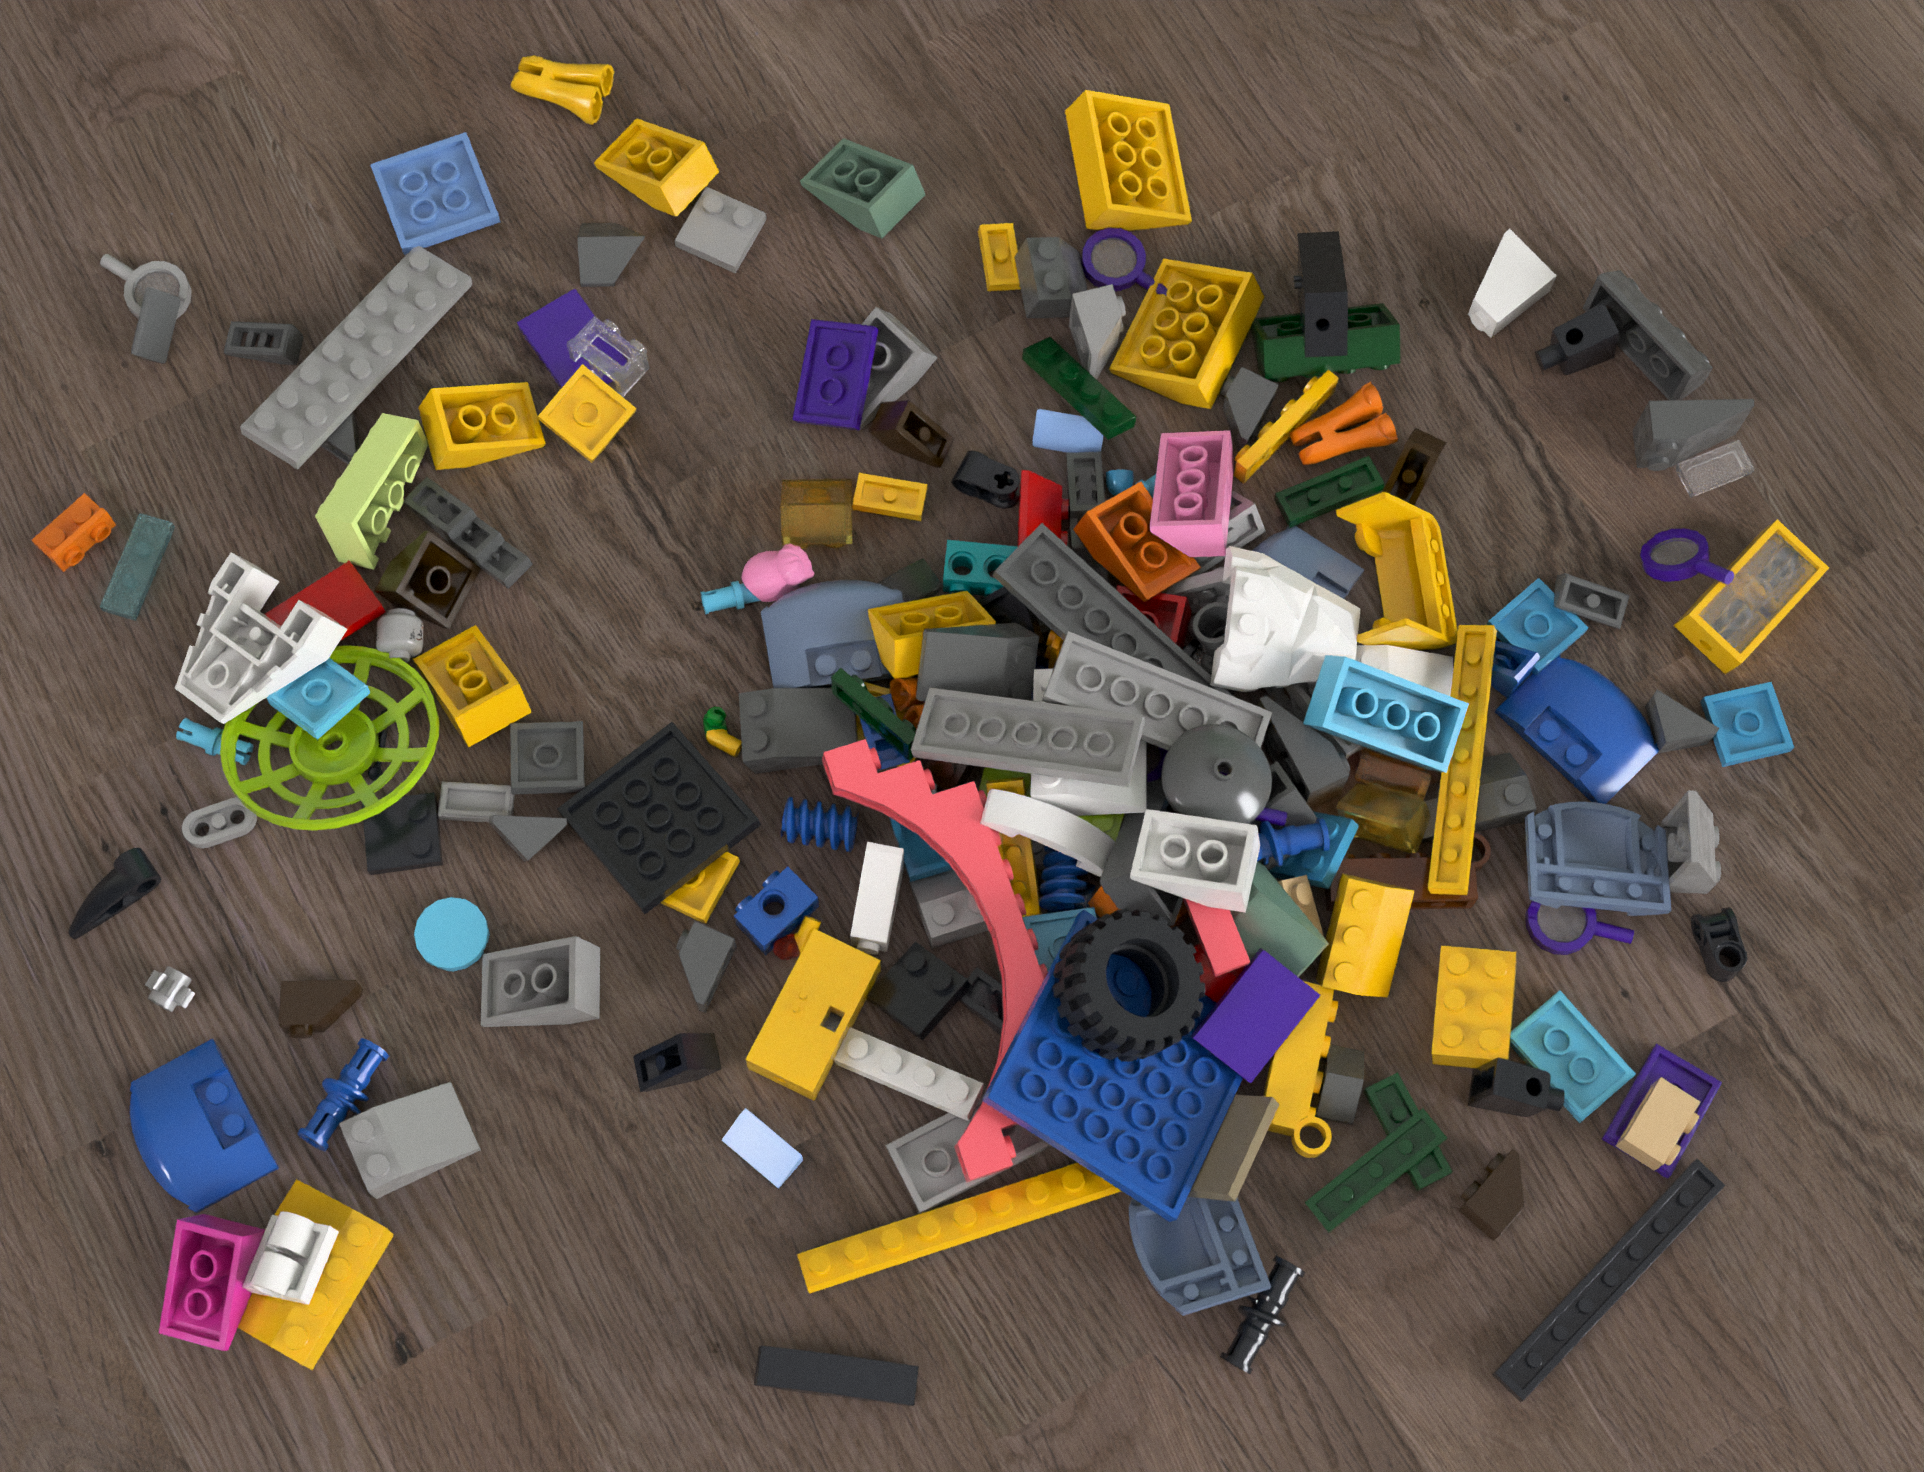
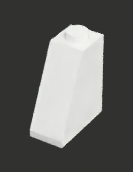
M1509 229L1504 233L1468 312L1471 322L1478 330L1484 331L1492 338L1550 292L1557 275Z
M867 842L850 935L851 945L857 946L858 950L866 954H878L879 951L887 952L904 873L903 848Z

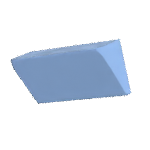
M1037 409L1032 441L1034 447L1066 453L1101 452L1104 436L1083 416Z
M747 1108L741 1112L722 1139L727 1146L778 1189L803 1161V1157L799 1152Z

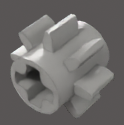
M167 966L164 973L154 970L145 984L152 991L147 999L169 1012H173L176 1005L186 1009L195 994L188 988L192 979Z

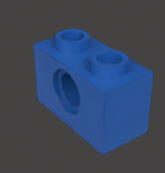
M786 867L781 873L778 870L773 872L763 882L762 886L764 888L754 898L752 895L747 896L735 909L737 912L734 915L736 926L765 955L772 951L802 923L804 915L810 916L819 907L818 896L789 867ZM771 902H779L784 906L783 911L778 915H769L764 909Z

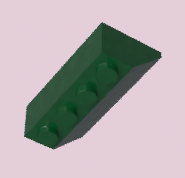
M1384 303L1348 307L1347 356L1305 358L1300 313L1254 318L1251 325L1258 369L1264 378L1272 382L1287 381L1289 377L1300 375L1306 378L1320 377L1328 369L1339 374H1351L1359 368L1369 367L1373 370L1388 369L1390 365L1400 364V324Z

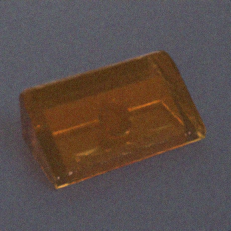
M1362 749L1355 773V780L1421 801L1425 798L1431 780V770H1426L1368 749Z

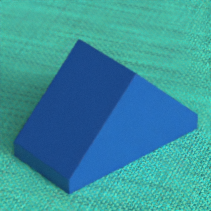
M1496 640L1491 686L1508 698L1531 674L1540 659L1539 654Z

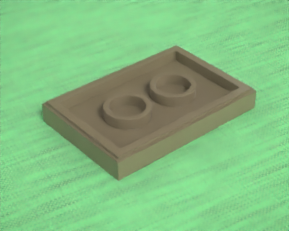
M1234 1096L1188 1197L1236 1201L1279 1107V1103L1273 1097Z

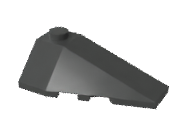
M1510 752L1484 757L1482 759L1474 832L1525 822V817L1537 809L1527 774ZM1440 780L1380 815L1389 850L1433 841Z

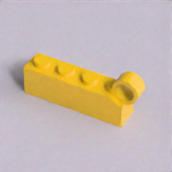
M1304 981L1321 996L1271 1057L1263 1096L1273 1097L1279 1103L1268 1131L1291 1136L1293 1148L1299 1155L1306 1158H1316L1322 1155L1329 1147L1332 1134L1328 1124L1324 1120L1315 1117L1316 1108L1310 1107L1312 1094H1319L1324 1072L1317 1070L1320 1057L1326 1058L1329 1051L1331 1036H1326L1325 1032L1327 1023H1334L1338 1001L1332 1000L1334 989ZM1305 1127L1318 1129L1323 1137L1322 1146L1318 1148L1306 1147L1300 1139V1130Z

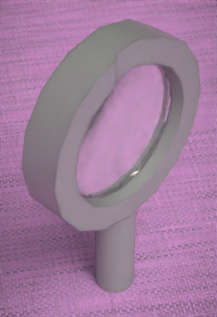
M105 254L100 260L101 266L126 281L124 284V298L129 310L137 319H139L147 287H152L180 298L177 318L187 310L191 302L192 290L186 275L176 265L166 261H151L133 270L109 254Z

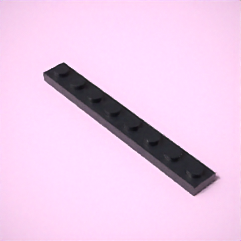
M1698 1159L1694 1160L1492 1375L1519 1402L1524 1401L1725 1187V1184Z

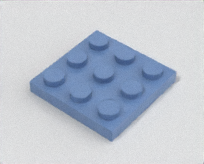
M466 132L370 164L404 255L408 254L415 247L426 248L500 223L498 212Z

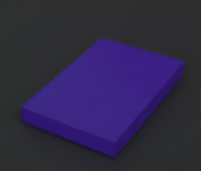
M575 288L517 322L519 330L560 388L567 383L582 364L606 384L631 370L627 360Z
M811 319L793 421L804 424L860 430L878 328L870 325Z
M1260 948L1250 960L1249 965L1243 969L1191 1037L1249 1083H1252L1321 995Z
M1655 1044L1604 1133L1602 1140L1619 1149L1616 1147V1144L1649 1088L1660 1077L1664 1078L1700 1101L1699 1106L1694 1112L1699 1115L1698 1121L1690 1133L1687 1135L1683 1132L1676 1143L1681 1146L1678 1155L1670 1166L1664 1163V1165L1655 1170V1172L1668 1179L1675 1170L1722 1082L1662 1046Z

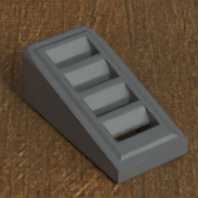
M231 321L223 353L227 356L284 365H297L303 342V334L293 324ZM248 333L245 346H241L243 334ZM260 335L258 346L255 347L257 336ZM274 337L272 348H269L271 338Z

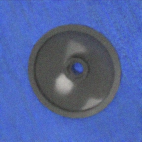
M1207 724L1186 731L1171 745L1163 761L1161 775L1163 790L1169 804L1177 814L1250 824L1262 812L1268 802L1272 787V777L1267 758L1254 740L1245 733L1230 726ZM1218 766L1226 767L1229 774L1227 776L1220 774Z

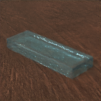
M139 513L100 604L102 611L136 621L174 532L175 526L172 522Z

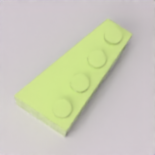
M382 413L375 425L370 429L368 436L358 451L354 453L351 462L341 477L337 479L334 488L324 503L320 505L315 517L338 562L346 563L350 561L355 566L375 569L379 558L374 554L379 542L386 543L391 530L386 526L392 512H399L402 507L405 482L412 483L428 447V441L418 420Z

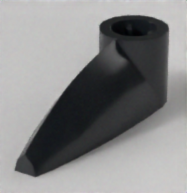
M142 848L130 849L122 853L114 861V869L94 887L79 908L68 931L71 938L77 939L98 927L159 885L161 877Z

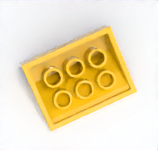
M1085 90L1065 110L1086 229L1100 231L1106 228H1121L1126 231L1191 223L1192 218L1169 104Z
M1163 259L1154 277L1155 284L1149 287L1109 370L1114 375L1181 404L1211 409L1265 297L1253 273ZM1159 283H1162L1167 288V296L1156 294Z
M296 1179L274 1215L279 1216L281 1211L294 1213L314 1223L331 1226L339 1231L309 1305L252 1293L238 1328L299 1364L313 1370L394 1234L386 1227Z

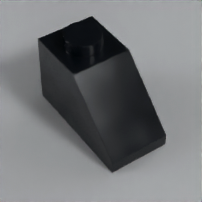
M680 1033L633 1056L640 1092L697 1081L722 1069L714 1033Z

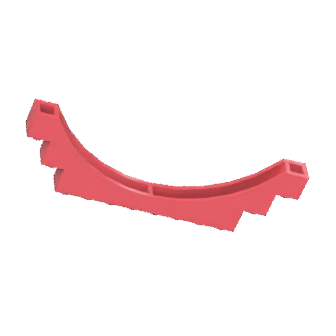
M866 739L823 752L822 763L833 795L880 811L919 835L949 863L973 896L991 934L1002 979L1003 1025L997 1063L989 1082L990 1085L1048 970L1044 963L1039 965L1034 952L1038 950L1037 939L1031 928L1026 929L1022 918L1023 915H1026L1024 902L1019 893L1015 895L1010 884V881L1014 880L1012 868L1008 859H1001L997 847L1001 845L999 832L980 824L987 800L984 791H977L973 781L932 794L931 791L935 790L932 774L929 769L923 770L920 760L877 773V770L881 769L880 759L875 748L869 749ZM983 1101L963 1135L954 1146L966 1183L1013 1166L1011 1158L1016 1157L1010 1136L1003 1137L1002 1130L1019 1124Z

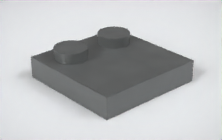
M583 721L510 723L512 795L576 793L585 788Z

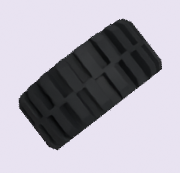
M1128 909L1117 910L1110 915L1102 916L1071 937V942L1064 945L1059 954L1062 960L1055 964L1053 974L1055 978H1059V982L1053 985L1054 997L1060 998L1061 1006L1057 1007L1061 1018L1066 1017L1069 1021L1070 1026L1067 1029L1072 1036L1080 1035L1084 1039L1081 1044L1090 1051L1097 1048L1100 1049L1099 1055L1110 1060L1118 1057L1121 1062L1150 1057L1179 1042L1181 1037L1188 1034L1195 1026L1193 1019L1201 1014L1203 1003L1198 1000L1205 996V983L1200 982L1199 977L1204 974L1202 964L1195 961L1193 954L1196 953V950L1192 943H1185L1182 939L1184 933L1177 926L1173 928L1167 926L1168 920L1158 914L1150 918L1148 911L1136 909L1133 912ZM1111 954L1121 955L1132 960L1145 973L1152 994L1151 1007L1146 1017L1137 1016L1126 1011L1112 996L1106 979V967Z

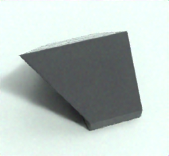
M582 223L577 236L581 287L615 286L616 280L645 238V235L617 223Z

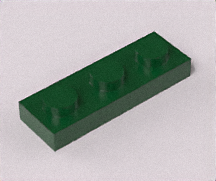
M1367 456L1275 493L1274 500L1289 528L1380 492L1384 489L1385 483L1370 456Z
M842 668L831 676L833 694L910 761L913 758L911 747L917 731L916 727L906 719L900 720L893 713L889 703L882 697L875 698L869 693L867 686L857 675L853 674L850 676Z
M1398 1072L1365 1088L1363 1091L1387 1136L1419 1111ZM1438 1146L1408 1170L1407 1173L1415 1188L1419 1191L1451 1175L1453 1171Z

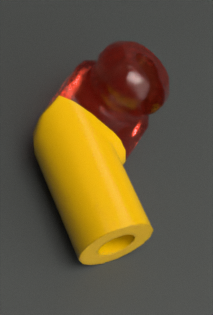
M804 915L798 932L781 937L773 944L774 954L781 960H791L799 957L813 929L819 930L821 921Z

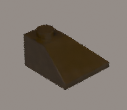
M424 531L390 561L374 591L399 609L411 610L415 613V616L449 629L481 568L430 531Z

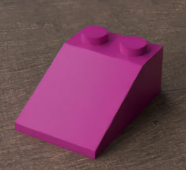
M207 1214L178 1219L159 1333L221 1351L229 1350L252 1294L242 1288V1285L265 1233V1229Z

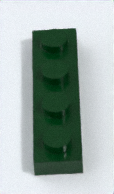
M1051 337L1023 349L1022 360L1106 439L1109 440L1135 427L1137 416Z
M1422 1108L1305 1201V1204L1328 1233H1330L1448 1138Z

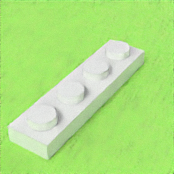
M851 1027L834 1058L835 1064L967 1121L970 1120L985 1090L984 1084Z

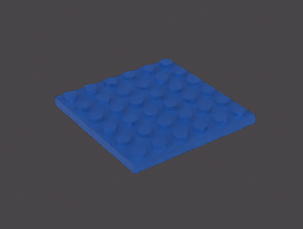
M1086 910L1078 913L982 1101L1156 1214L1172 1222L1177 1220L1243 1077L1191 1037L1193 1032L1216 1005V1002L1206 995L1198 1000L1203 1003V1008L1200 1016L1193 1019L1195 1026L1192 1030L1182 1036L1179 1042L1144 1059L1138 1058L1134 1061L1121 1062L1116 1057L1110 1060L1099 1055L1100 1049L1098 1048L1093 1051L1085 1048L1081 1044L1084 1039L1080 1035L1072 1036L1067 1029L1070 1026L1069 1021L1066 1017L1061 1018L1057 1007L1061 1006L1060 998L1054 997L1053 985L1059 982V978H1055L1053 974L1055 964L1062 960L1059 954L1064 945L1071 942V937L1098 919ZM1111 954L1106 967V979L1112 996L1126 1011L1137 1016L1146 1017L1151 1007L1152 994L1145 973L1132 960L1121 955Z

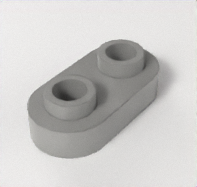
M237 797L230 798L188 814L182 824V833L192 846L201 849L209 848L248 834L256 825L257 815L245 807ZM239 814L245 816L241 823H233L235 816ZM204 826H208L209 832L204 836H199V830Z

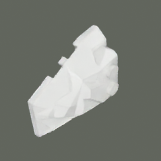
M1231 546L1226 549L1222 583L1231 584L1224 644L1214 651L1211 686L1251 692L1264 687L1276 686V688L1288 687L1290 684L1304 682L1314 684L1317 682L1325 655L1345 656L1355 660L1360 608L1263 553Z

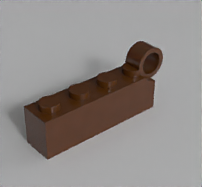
M1474 833L1473 845L1480 850L1481 860L1471 862L1467 895L1431 894L1429 892L1428 882L1431 857H1428L1426 853H1410L1405 858H1391V854L1377 853L1370 855L1369 858L1355 859L1353 854H1345L1329 889L1325 888L1326 911H1333L1342 873L1414 890L1410 910L1470 909L1478 900L1476 872L1481 870L1488 861L1491 854L1490 844L1484 836Z

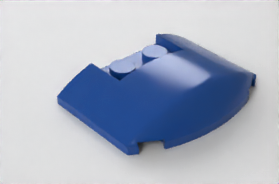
M1558 656L1537 675L1532 674L1495 710V713L1591 802L1607 804L1659 752L1657 743H1654L1651 729L1642 713L1619 687L1587 665Z
M214 1039L201 1044L131 1082L130 1121L142 1159L162 1188L173 1198L189 1205L188 1209L199 1213L279 1169Z

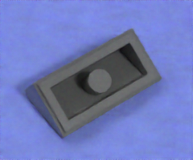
M152 287L145 289L131 349L132 355L147 361L160 364L166 363L180 306V298Z
M1564 573L1557 575L1555 581L1554 607L1620 629L1630 595Z

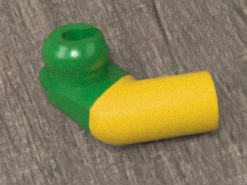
M711 707L703 718L706 740L710 745L736 758L742 749V741L728 734L725 719L726 712L720 707Z

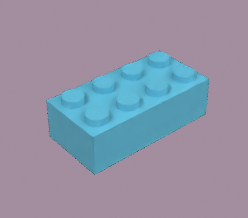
M1325 655L1303 724L1420 768L1447 773L1469 703L1348 657Z

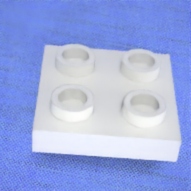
M281 1211L279 1216L272 1215L242 1288L251 1293L309 1305L339 1231L331 1226L314 1223L305 1217L290 1212Z

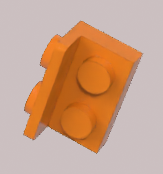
M84 493L36 535L32 542L64 572L70 566L78 564L93 545L105 540L116 524L104 508H100Z

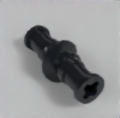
M1276 1255L1272 1260L1275 1262V1265L1268 1276L1271 1289L1258 1292L1256 1299L1248 1295L1246 1298L1252 1304V1307L1239 1305L1237 1310L1246 1318L1237 1328V1334L1227 1353L1222 1352L1220 1358L1248 1374H1251L1253 1370L1250 1366L1260 1347L1264 1346L1268 1339V1333L1272 1325L1285 1327L1286 1323L1279 1316V1312L1286 1306L1289 1300L1288 1296L1299 1277L1303 1278L1305 1275L1302 1269Z

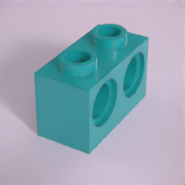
M947 540L943 592L952 594L968 591L971 595L986 597L1002 588L1003 585L995 578H992L989 572L996 570L1018 546ZM964 566L969 568L971 572L967 575H958L953 570Z

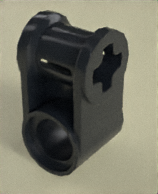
M967 451L951 481L952 485L965 495L981 499L997 508L1007 509L1015 506L1019 501L1020 479L1017 471L1012 467L988 458L980 452Z
M1727 907L1723 908L1721 913L1702 916L1701 914L1692 915V933L1699 946L1708 975L1719 982L1732 980L1746 965L1748 959L1733 910ZM1719 955L1729 957L1733 962V967L1723 965Z

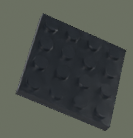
M673 722L557 808L562 818H567V824L644 914L656 907L761 826L759 819Z

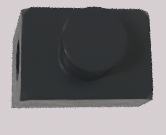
M1605 304L1599 305L1553 329L1550 346L1535 352L1537 362L1543 371L1559 365L1564 375H1570L1615 357L1619 331Z
M1496 1058L1473 1069L1468 1106L1521 1117H1530L1545 1109L1560 1111L1564 1103L1565 1093L1562 1089L1550 1087L1551 1075L1549 1072L1506 1059Z

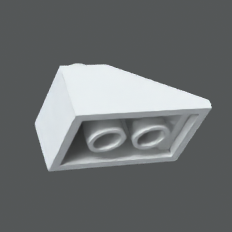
M1357 645L1356 661L1445 695H1451L1453 678L1452 656L1390 645Z
M1146 809L1130 878L1131 880L1207 907L1246 913L1260 849L1257 825Z

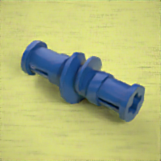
M1318 818L1316 823L1301 826L1290 825L1279 830L1273 829L1268 821L1261 822L1259 826L1260 849L1257 862L1262 860L1264 865L1269 864L1270 857H1273L1277 866L1281 867L1283 866V855L1292 856L1303 851L1319 848L1323 852L1330 849L1329 833L1323 818Z
M360 1039L358 1042L359 1049L349 1064L344 1066L338 1080L332 1078L323 1080L322 1086L328 1095L325 1099L321 1100L316 1108V1113L305 1129L300 1128L297 1133L300 1138L321 1151H326L329 1147L328 1140L339 1123L345 1120L348 1110L356 1115L361 1113L354 1104V1101L367 1102L369 1100L361 1091L371 1081L370 1077L380 1062H385L389 1057L385 1050L367 1039Z

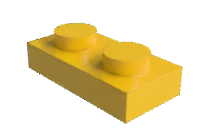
M1013 223L980 225L978 235L987 290H1021L1014 258L1018 250Z
M859 473L853 499V510L922 521L928 484Z

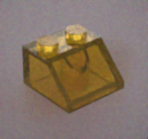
M852 479L782 480L780 504L782 545L791 543L803 549L810 545L825 544L829 548H840L846 544L853 543Z
M1357 783L1338 802L1336 807L1340 817L1351 818L1359 825L1354 837L1407 853L1418 852L1431 818L1426 802L1419 796L1410 793H1404L1403 796L1394 794L1386 787L1374 783L1369 786Z

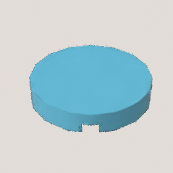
M454 897L437 900L425 908L417 920L414 932L416 947L425 961L432 966L452 972L466 969L477 962L483 955L490 936L487 920L479 908L466 899Z

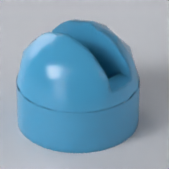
M1119 469L1106 472L1107 488L1115 496L1134 484V473L1131 470Z

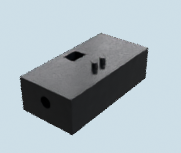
M1339 231L1297 233L1298 276H1294V289H1298L1305 358L1347 356L1348 290Z

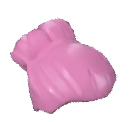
M789 543L785 544L779 551H764L750 558L744 566L741 578L745 587L759 600L771 602L777 601L783 595L799 589V585L811 579L815 573L812 570L811 561L806 552L800 546Z

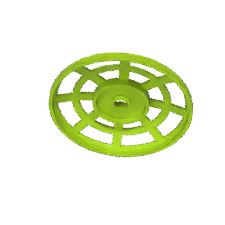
M336 646L329 658L337 664L355 663L353 675L363 683H367L370 667L375 666L398 675L409 683L414 690L399 703H396L385 692L368 686L370 694L365 698L378 702L388 711L371 721L366 714L359 710L360 702L318 740L299 726L295 728L293 734L279 732L281 726L288 719L279 711L272 717L266 728L246 722L249 714L257 704L226 722L221 736L220 756L224 774L233 793L245 807L262 819L291 829L315 831L335 829L359 823L379 814L396 803L414 787L426 771L435 753L439 738V716L436 702L426 681L413 667L400 658H389V653L380 652L377 649L363 646ZM422 701L429 719L427 747L408 748L410 732L405 714ZM396 722L399 733L398 747L379 748L377 734ZM239 735L260 741L258 762L262 773L261 776L240 781L235 761L236 743ZM334 741L343 742L335 750H326L327 745L332 744ZM272 745L289 748L293 763L273 771L270 760ZM373 761L391 762L385 772L368 786L361 774L371 766ZM419 761L407 779L391 793L378 800L374 793L392 779L403 762ZM301 775L313 784L306 797H302L289 791L281 783ZM348 782L355 792L336 799L322 800L328 785H339ZM270 787L283 800L300 807L293 818L277 815L259 806L248 793ZM361 801L365 808L335 818L309 820L315 809L339 808Z

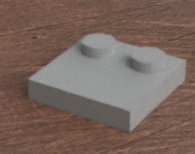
M705 187L677 235L675 245L684 251L736 273L767 220L766 213L709 187Z

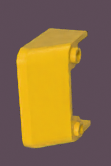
M1387 492L1379 493L1337 509L1338 517L1356 525L1355 541L1359 549L1375 558L1384 618L1374 621L1373 629L1357 635V642L1363 645H1390L1413 650L1440 649L1456 644L1458 630L1440 527L1434 516Z

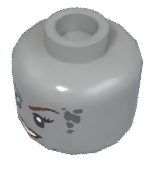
M399 608L388 610L387 615H383L377 622L376 649L380 652L389 653V658H400L408 663L410 658L416 657L422 652L423 622L411 610Z

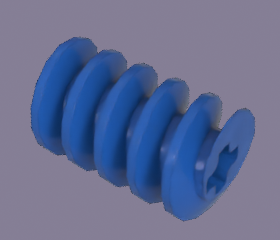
M789 797L783 813L781 838L786 832L788 842L793 844L800 834L803 845L808 846L813 836H815L818 848H822L827 839H829L832 850H837L841 842L844 841L846 852H852L856 839L859 812L856 817H853L850 806L846 805L842 814L839 815L836 803H832L826 813L823 811L821 801H817L814 809L809 810L807 799H803L799 808H795L793 797Z
M1044 845V851L1047 854L1043 857V865L1046 868L1042 870L1041 878L1044 880V883L1040 886V893L1043 896L1039 899V906L1054 912L1074 910V905L1085 903L1086 898L1083 895L1077 894L1076 890H1083L1087 887V883L1078 880L1077 876L1088 875V871L1076 867L1077 859Z

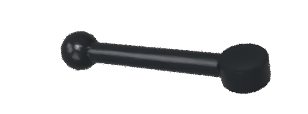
M384 709L383 711H381L380 715H382L388 710ZM388 727L380 732L379 748H385ZM375 761L374 767L369 769L368 776L372 781L377 780L383 774L381 769L382 762Z

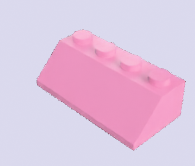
M1231 431L1161 433L1150 532L1189 557L1226 556L1234 471Z

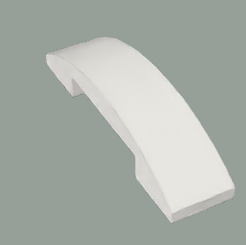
M991 789L988 792L980 824L1011 838L1021 834L1077 859L1076 867L1099 877L1102 876L1115 843L1107 834L1078 816L1048 803L1003 790Z

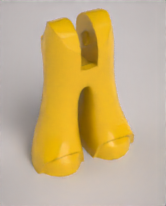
M532 55L522 57L518 66L520 72L515 73L511 88L521 94L562 106L574 113L586 124L593 125L599 120L602 112V97L609 95L611 91L614 70L608 64L559 63Z

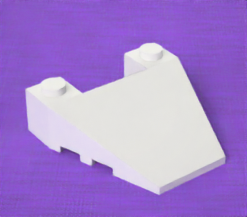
M232 552L211 582L208 594L212 595L206 614H200L197 625L201 629L195 646H189L175 686L176 690L223 724L328 660L347 631L344 626L301 600H298L283 625H278L260 612L279 581L258 566Z

